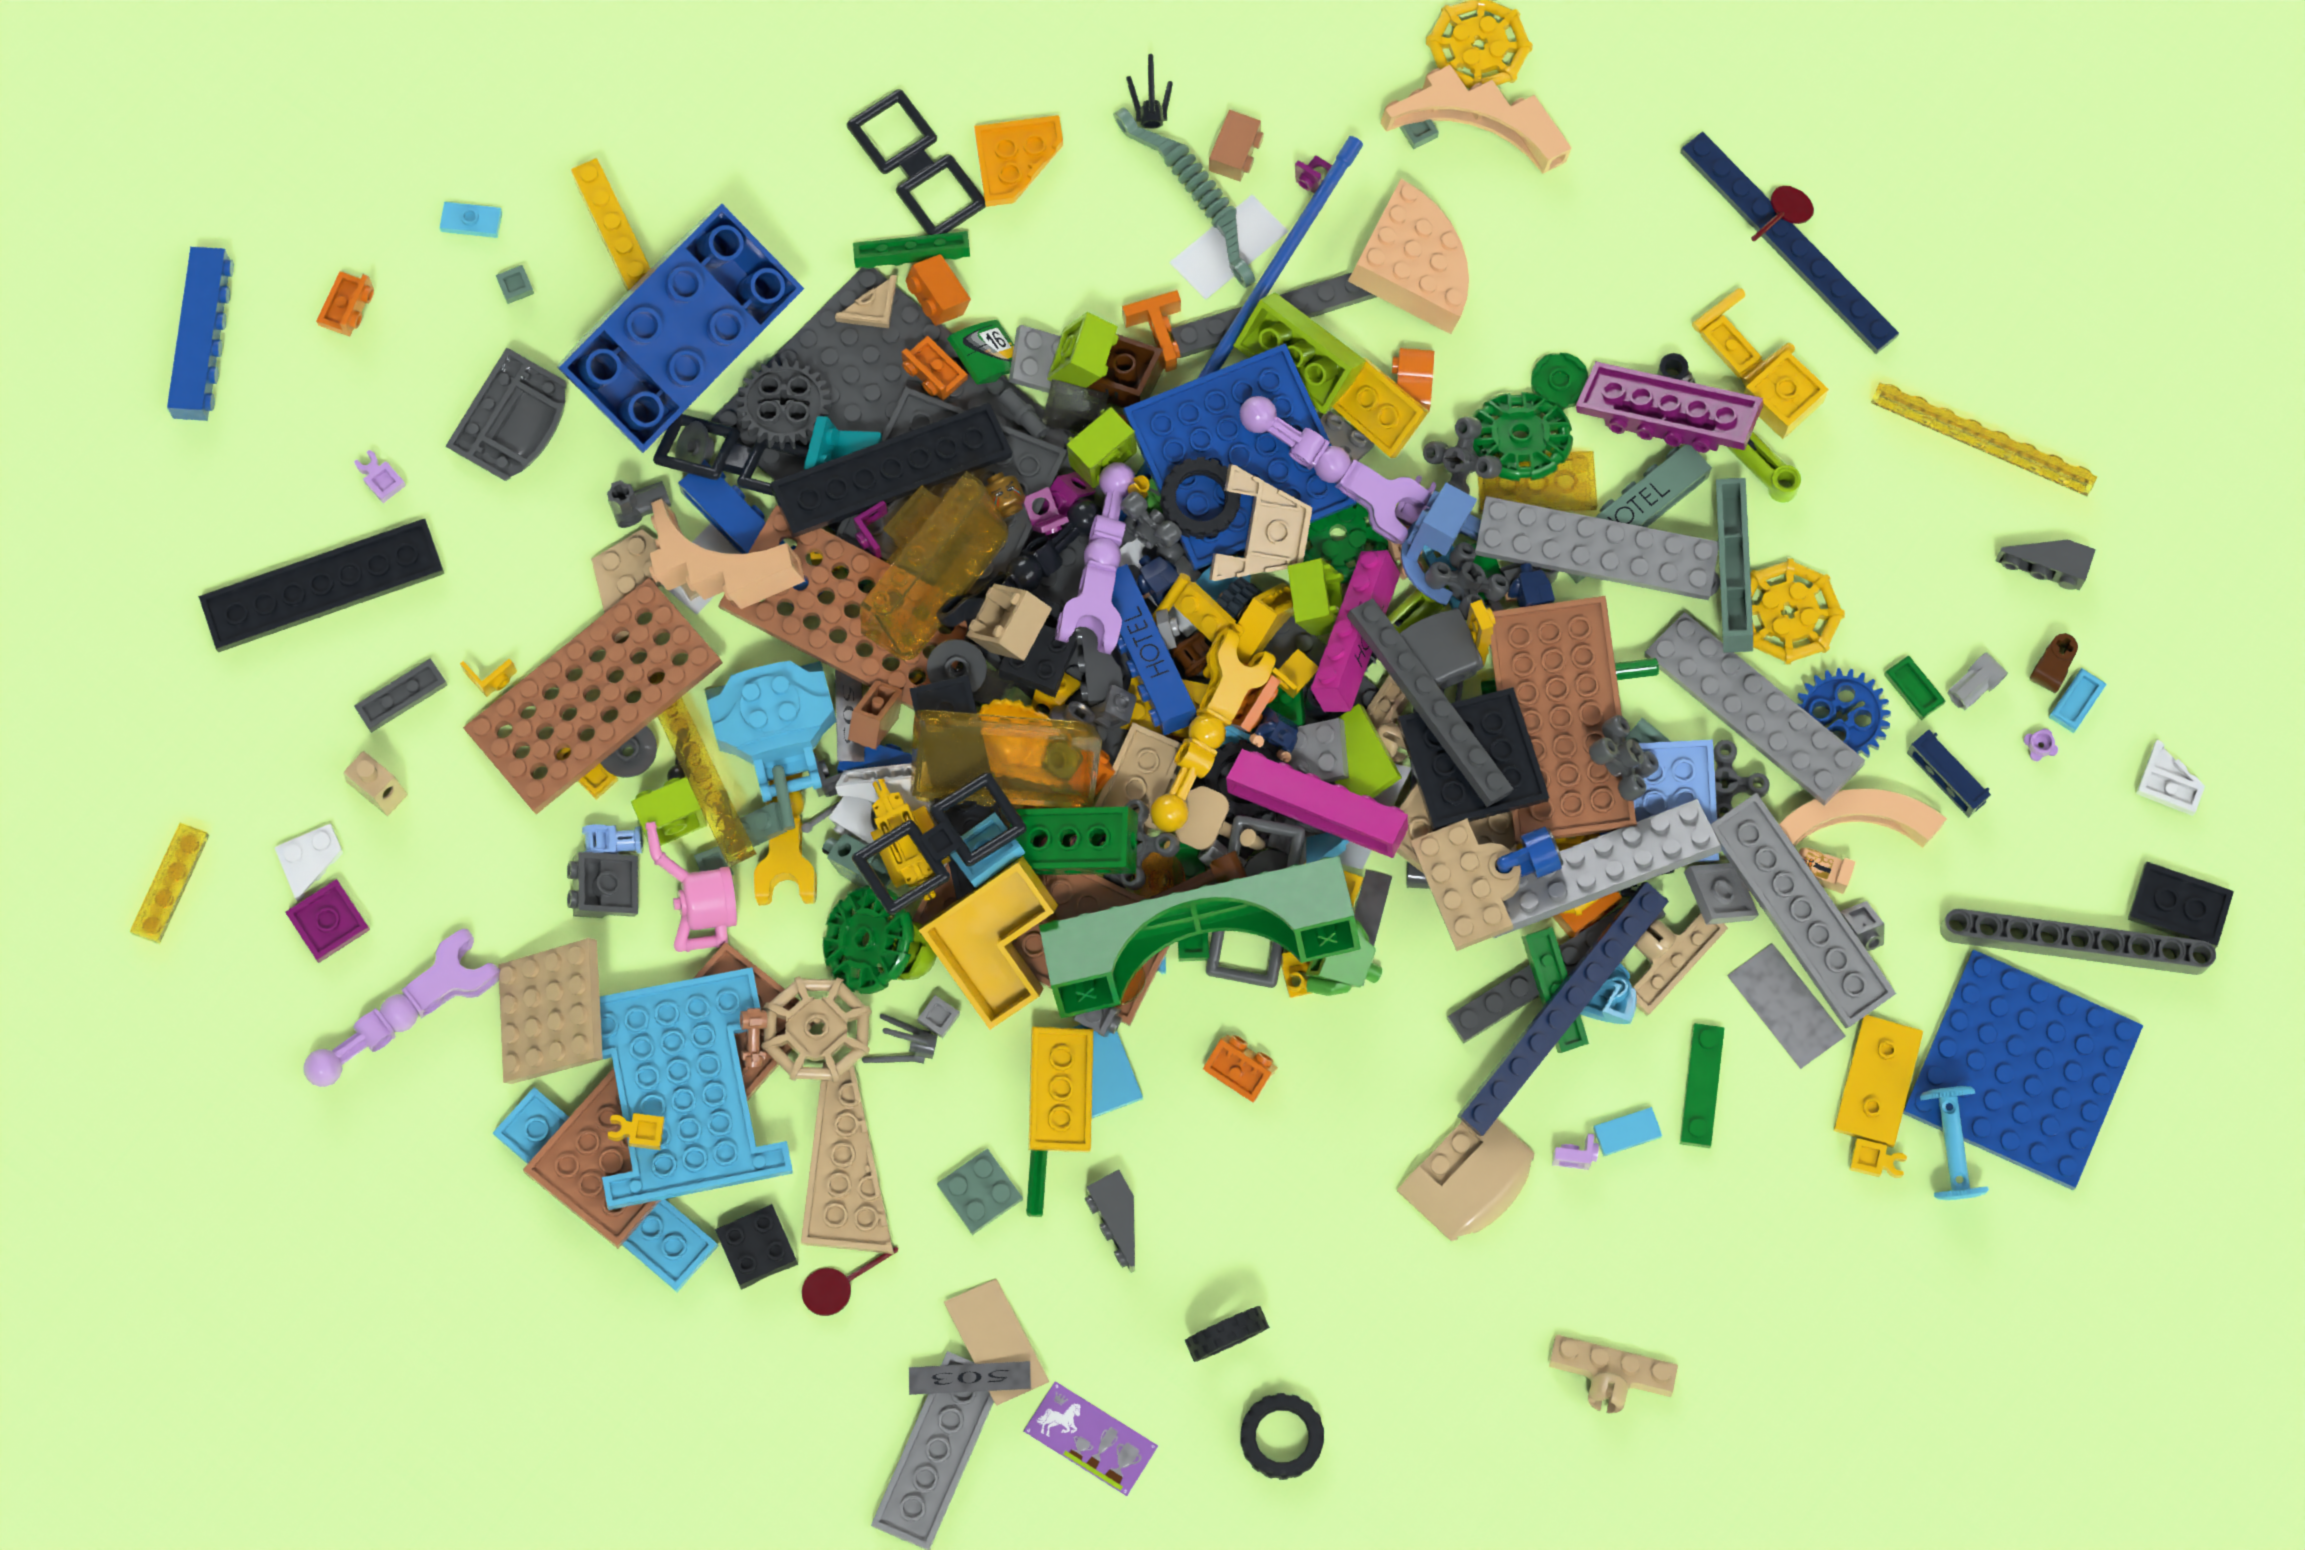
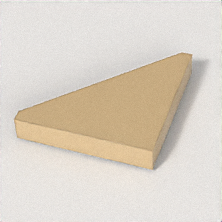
M891 275L890 279L877 288L869 290L856 299L855 303L842 312L836 313V322L889 328L897 275Z

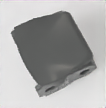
M1457 607L1450 611L1424 618L1400 633L1403 640L1440 690L1476 675L1477 671L1484 668L1470 629L1460 609L1458 610Z

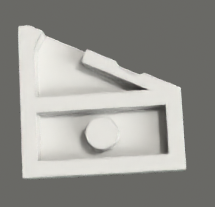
M2156 740L2136 794L2193 816L2198 808L2205 785L2196 776L2191 775L2187 767L2179 759L2175 760L2164 748L2165 744L2162 741Z
M331 823L274 847L297 901L304 898V893L315 881H319L326 873L327 868L334 864L343 854Z

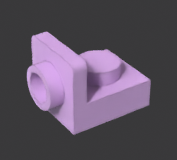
M1588 1133L1585 1139L1584 1150H1579V1146L1573 1144H1562L1561 1148L1555 1147L1552 1166L1589 1170L1592 1161L1597 1162L1599 1143H1594V1134Z

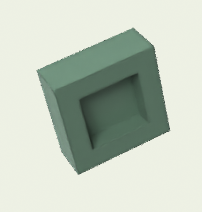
M1431 119L1399 127L1413 150L1438 138L1439 131Z
M523 265L496 275L507 304L534 294Z
M723 845L694 855L700 871L715 870L729 866L731 874L734 875Z

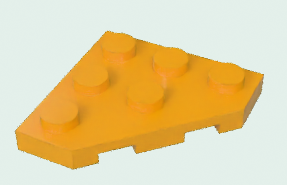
M1059 115L974 126L985 206L1015 203L1063 147Z

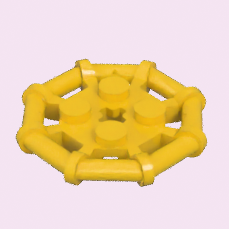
M1468 0L1452 6L1445 5L1441 8L1442 13L1431 34L1426 37V45L1430 47L1437 68L1442 69L1451 65L1465 87L1469 89L1477 83L1484 84L1491 80L1497 86L1507 82L1514 83L1518 79L1517 74L1528 53L1533 50V43L1527 37L1520 19L1521 13L1517 9H1509L1491 0ZM1477 10L1476 17L1463 21L1458 17V15ZM1488 11L1503 18V20L1498 23L1491 16L1484 17V13ZM1450 23L1454 27L1453 34L1450 38L1442 37ZM1510 26L1517 40L1515 42H1509L1505 30L1509 29ZM1476 40L1485 42L1483 50H1479L1478 47H1472ZM1443 49L1450 50L1453 57L1452 61L1447 62ZM1508 52L1515 54L1509 66L1503 63V59ZM1463 67L1470 69V73L1474 74V78L1457 71V69H1463ZM1494 70H1497L1499 72L1497 74L1482 78V74L1491 72Z
M1787 558L1785 562L1761 570L1753 569L1750 572L1751 598H1753L1756 589L1764 594L1759 606L1752 604V616L1757 615L1762 630L1757 632L1753 624V648L1784 661L1786 665H1791L1793 661L1820 652L1826 653L1829 651V645L1841 619L1845 618V610L1840 607L1830 582L1831 577L1828 574L1823 575L1796 563L1793 558ZM1785 574V582L1770 587L1766 582L1768 579ZM1794 575L1814 583L1813 586L1809 589L1801 582H1793ZM1820 591L1823 594L1828 609H1820L1815 595ZM1785 606L1795 609L1794 618L1790 619L1788 615L1781 614ZM1818 619L1828 620L1821 636L1813 631ZM1767 636H1775L1784 643V647L1782 648L1764 639ZM1805 638L1810 641L1809 644L1793 649V642Z

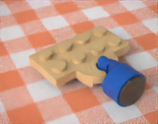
M1468 819L1411 840L1412 848L1456 952L1514 929L1503 902L1513 897L1518 891L1521 877L1534 873L1538 879L1562 869L1563 860L1549 828L1546 829L1544 826L1521 835L1520 839L1523 848L1516 852L1501 844L1486 843L1478 845Z

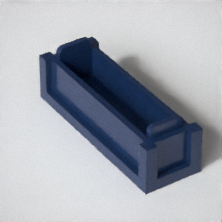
M1927 730L1911 744L1907 754L1952 802L1970 818L1987 803L1986 800L1991 796L1989 793L1990 788L1984 789L1936 738L1938 734L1936 732L1933 734L1930 730Z

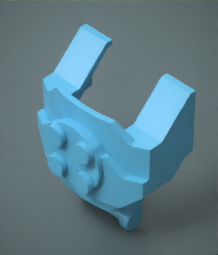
M792 661L759 666L731 675L726 685L705 690L719 751L736 755L754 765L763 802L772 801V797L777 796L775 784L768 785V781L774 780L772 768L776 765L784 767L785 776L809 771V776L787 781L789 793L811 787L814 790L822 788L813 750L823 734L837 721L821 661L798 666Z

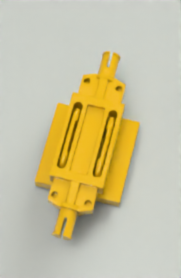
M878 779L879 784L876 781L873 782L872 785L879 797L872 805L877 817L874 820L878 829L870 832L874 841L907 820H913L922 834L935 827L925 805L912 811L899 792H889L884 779ZM909 835L879 852L896 888L906 883L909 887L918 886L935 875ZM948 856L947 858L943 859L941 862H942V864L944 865V864L950 862L951 859H950V857ZM934 890L925 895L924 900H931L929 895L934 898L936 896Z

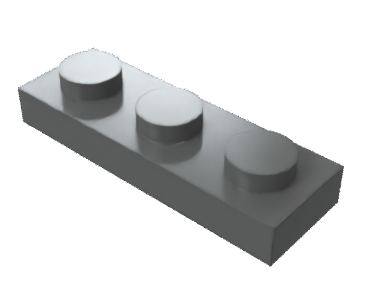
M430 658L357 703L354 707L372 733L448 685Z

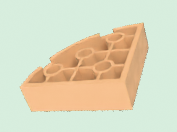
M1401 178L1348 282L1452 334L1461 318L1468 297V261L1462 242L1451 221L1438 205L1421 190Z

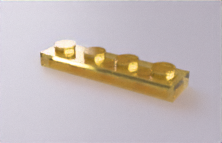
M179 822L129 931L132 935L160 945L210 835L207 832Z

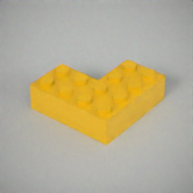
M1021 856L976 889L974 888L936 914L919 929V932L989 1030L1040 997L1044 989L1011 942L1053 914L1058 904L1024 856Z

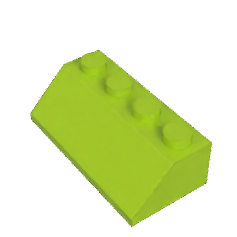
M1276 292L1260 299L1233 345L1250 358L1286 344L1314 407L1324 415L1327 414L1354 383L1366 363L1364 358Z

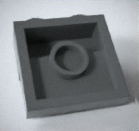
M578 852L573 857V861L568 862L567 878L573 879V890L568 891L567 907L573 908V917L603 918L605 915L635 917L638 914V855Z

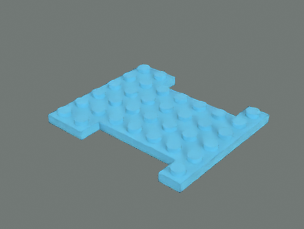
M752 967L600 996L603 1059L612 1058L623 1117L629 1122H632L633 1113L665 1118L660 1150L629 1147V1138L627 1137L633 1171L602 1177L608 1210L793 1174L787 1141L758 1147L755 1144L734 1036L737 1033L747 1032V1029L741 1030L740 1011H747V1008H760Z

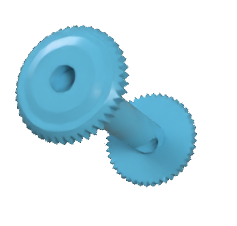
M1971 1086L1932 1089L1923 1092L1920 1096L1921 1100L1939 1098L1951 1190L1935 1192L1934 1197L1938 1200L1950 1201L1975 1198L1986 1195L1989 1191L1988 1186L1970 1188L1957 1096L1975 1094V1089ZM1951 1103L1953 1105V1109L1951 1111H1948L1946 1109V1104ZM1957 1176L1963 1177L1962 1183L1956 1182Z

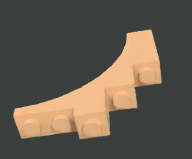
M1451 65L1442 69H1433L1426 75L1423 88L1413 91L1406 99L1401 101L1395 100L1389 103L1384 108L1380 122L1386 132L1407 124L1424 122L1429 119L1432 121H1452L1473 125L1492 132L1513 144L1529 157L1542 174L1566 163L1572 150L1568 141L1535 95L1527 99L1519 98L1510 105L1493 80L1484 84L1477 83L1467 90Z
M662 498L651 503L653 510L651 522L657 531L658 538L655 539L658 550L650 553L652 566L649 567L654 581L656 583L660 582L668 591L687 583L692 592L696 591L704 600L724 592L729 601L733 600L740 609H743L805 582L800 558L787 543L768 550L747 554H725L707 550L690 542L684 536L676 514Z

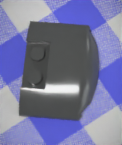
M506 348L445 447L504 481L511 479L512 476L530 466L551 441L564 412L567 382L513 350Z

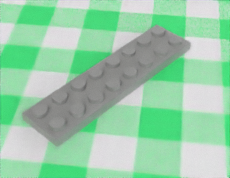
M1486 496L1475 553L1478 556L1519 564L1530 563L1534 567L1709 601L1719 542Z
M1684 612L1645 651V658H1656L1659 669L1824 806L1865 765L1864 758L1734 652L1723 653V643L1687 613Z
M1757 793L1710 824L1721 844L1722 852L1845 1029L1851 1027L1897 994Z
M1698 799L1638 821L1636 826L1622 827L1560 851L1563 865L1561 866L1562 869L1538 879L1534 873L1521 877L1518 891L1513 897L1503 902L1514 929L1497 935L1493 939L1722 852L1721 844Z

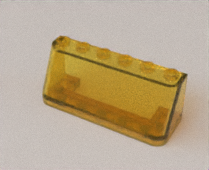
M968 471L963 474L860 604L861 634L901 660H911L919 655L942 625L936 616L938 609L951 596L957 594L966 595L1008 540V526L980 479Z
M917 710L915 711L913 722L910 793L912 797H916L919 801L932 802L934 798L942 799L984 772H989L1014 808H1023L1024 805H1034L1038 809L1093 807L1102 739L1093 725L1084 722ZM986 787L964 799L965 801H976L978 805L993 806L996 803Z

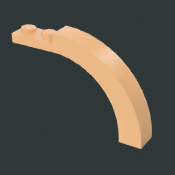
M1850 789L1838 791L1825 806L1817 799L1811 800L1789 814L1779 825L1794 847L1807 836L1828 826L1841 823L1864 822L1895 830L1910 838L1921 848H1924L1942 828L1947 818L1921 801L1906 795L1879 789Z

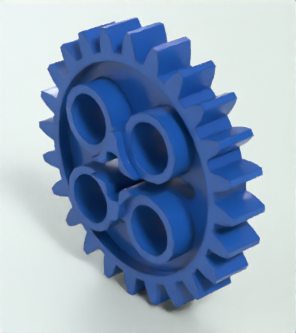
M1838 668L1836 676L1833 677L1826 670L1824 680L1815 675V686L1808 683L1804 684L1808 694L1798 693L1797 698L1803 703L1798 705L1823 726L1832 723L1827 728L1829 731L1843 732L1846 736L1843 742L1857 754L1862 753L1865 757L1869 758V747L1879 750V744L1876 739L1886 740V734L1881 729H1890V723L1883 719L1891 717V711L1882 709L1889 705V700L1879 699L1883 694V688L1873 690L1875 680L1872 679L1865 683V673L1863 672L1858 678H1854L1853 669L1849 670L1847 676H1843L1841 669ZM1846 690L1852 692L1855 697L1850 702H1842L1839 700L1838 694ZM1863 701L1865 703L1864 706L1852 710L1859 702ZM1817 707H1825L1828 709L1829 715L1820 719L1815 717L1812 712ZM1840 711L1842 715L1848 713L1847 721L1844 722L1842 719L1836 720L1837 712ZM1859 715H1866L1871 719V723L1866 727H1860L1854 720Z

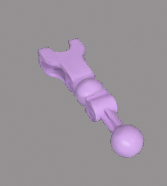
M1253 396L1248 398L1241 406L1240 420L1248 431L1253 433L1268 431L1290 446L1289 455L1291 458L1309 470L1314 467L1316 474L1321 480L1328 483H1336V488L1366 508L1369 523L1376 533L1395 544H1404L1408 537V530L1396 518V504L1404 501L1415 507H1424L1432 496L1427 489L1409 477L1388 480L1356 459L1351 461L1343 448L1328 446L1330 443L1328 440L1309 428H1304L1302 433L1277 417L1275 405L1268 398Z
M1113 462L1107 465L1099 475L1100 488L1106 495L1102 516L1096 514L1092 523L1089 543L1084 551V563L1086 566L1083 569L1078 595L1065 604L1063 611L1058 616L1055 632L1056 640L1067 643L1076 628L1087 627L1097 636V650L1109 655L1117 644L1122 625L1121 616L1111 602L1116 570L1121 562L1119 547L1122 544L1126 526L1125 522L1119 521L1120 504L1123 498L1129 494L1128 486L1135 483L1133 480L1135 478L1134 471L1130 466L1122 462Z
M468 929L458 930L439 943L434 965L401 989L403 994L387 997L382 1003L380 1011L375 1008L373 1011L362 1016L354 1024L353 1028L357 1033L333 1050L318 1049L311 1052L303 1065V1073L306 1079L312 1085L318 1087H327L335 1084L341 1076L342 1065L367 1047L372 1052L382 1049L392 1039L396 1038L395 1032H404L411 1029L416 1023L418 1015L421 1019L455 996L466 998L481 996L499 981L501 970L493 963H487L475 970L463 967L460 964L461 958L472 948L474 937Z

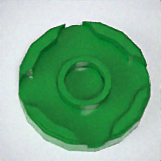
M1569 353L1548 354L1536 363L1531 375V388L1534 394L1549 399L1551 405H1557L1562 410L1576 406L1587 382L1588 371L1579 358Z

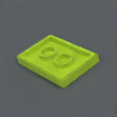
M1358 703L1351 711H1347L1338 717L1344 720L1349 778L1335 781L1336 784L1346 787L1350 792L1357 795H1367L1374 798L1402 779L1365 708Z

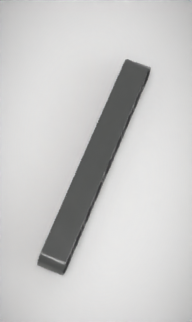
M1967 909L1951 910L1940 925L1942 937L1951 943L2191 975L2204 973L2216 959L2215 948L2206 941ZM1949 921H1958L1961 923L1963 930H1953ZM1986 924L1990 926L1993 930V935L1982 933L1980 925ZM2010 929H2019L2023 934V939L2014 938L2010 933ZM2040 933H2049L2053 937L2054 943L2043 941ZM2076 936L2082 939L2084 947L2075 946L2071 941V937ZM2107 940L2111 942L2114 946V951L2105 950L2101 941ZM2132 945H2140L2145 955H2137L2133 951ZM2167 948L2173 951L2175 959L2166 958L2162 949ZM2193 953L2202 954L2205 958V963H2198L2194 959Z

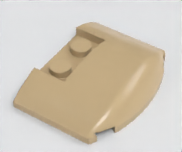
M1499 1119L1495 1120L1483 1136H1479L1461 1121L1420 1166H1417L1397 1189V1192L1451 1242L1457 1241L1458 1236L1480 1232L1508 1210L1526 1184L1535 1153Z

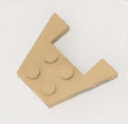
M1229 464L1224 491L1254 496L1244 557L1213 553L1209 580L1218 581L1263 572L1288 569L1287 566L1302 563L1312 507L1271 486L1260 478L1251 475L1240 467Z
M643 529L591 559L604 613L648 578L657 587L662 585L660 582L656 583L649 570V567L652 566L650 553L658 550L655 538ZM687 583L680 586L690 601L700 596L696 591L692 592ZM619 632L615 636V642H625L629 637V632Z

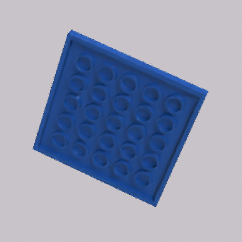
M1286 344L1123 409L1129 426L1135 431V440L1160 496L1164 481L1174 466L1182 464L1184 460L1189 458L1196 460L1197 457H1205V460L1211 461V459L1219 461L1218 464L1221 466L1236 465L1271 486L1311 506L1310 524L1357 504L1356 501L1336 488V483H1328L1321 480L1316 474L1314 467L1309 470L1291 458L1289 455L1290 446L1268 431L1264 433L1248 431L1241 423L1240 409L1242 404L1248 398L1262 396L1268 398L1275 405L1278 418L1301 433L1304 428H1309L1329 441ZM1194 475L1186 478L1178 486L1176 503L1179 510L1186 517L1195 521H1208L1214 519L1222 512L1225 505V495L1222 487L1215 480L1206 476ZM1241 494L1240 507L1234 521L1224 532L1218 533L1217 536L1212 538L1210 536L1204 537V539H1196L1193 536H1190V538L1181 536L1180 541L1194 571L1212 564L1213 553L1232 556L1245 550L1254 496Z
M1973 949L1905 1105L1903 1114L1943 1132L1939 1098L1921 1100L1920 1096L1923 1092L1932 1089L1971 1086L1975 1089V1094L1957 1096L1964 1142L2074 1191L2143 1025ZM1951 1103L1946 1104V1109L1951 1111L1953 1105Z

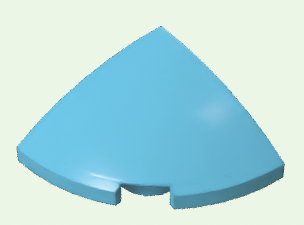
M1621 963L1580 1015L1609 1023L1631 1024L1636 1011L1637 995L1635 988L1632 987L1629 981L1630 974Z

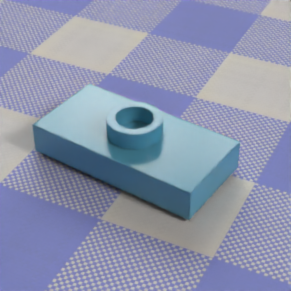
M444 202L439 228L441 232L498 238L502 209L498 207Z

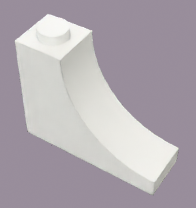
M926 762L844 770L835 786L838 796L858 797L875 803L879 797L872 784L875 781L879 784L878 779H884L889 792H899L912 811L924 805L929 811L931 805L935 803ZM931 815V818L935 826L938 825L933 816Z

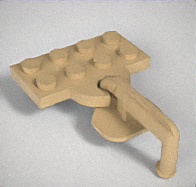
M1132 723L1113 765L1115 773L1103 787L1095 807H1124L1130 800L1138 799L1148 806L1150 812L1152 804L1158 797L1163 794H1169L1180 766L1175 764L1174 759L1182 743ZM1200 786L1193 790L1190 789L1185 800L1189 810L1188 820L1182 828L1175 831L1178 840L1195 849L1205 850L1215 843L1218 834L1230 839L1232 825L1225 822L1229 812L1227 798L1223 794L1205 786ZM1149 814V818L1144 822L1146 835L1149 836L1151 830L1166 832L1160 830L1152 822L1151 815ZM1246 829L1241 833L1240 842L1243 846L1256 851L1264 849L1265 841L1256 835L1255 831Z

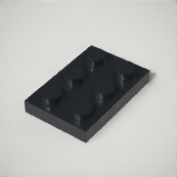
M2146 861L2127 920L2180 938L2206 941L2216 949L2234 891Z

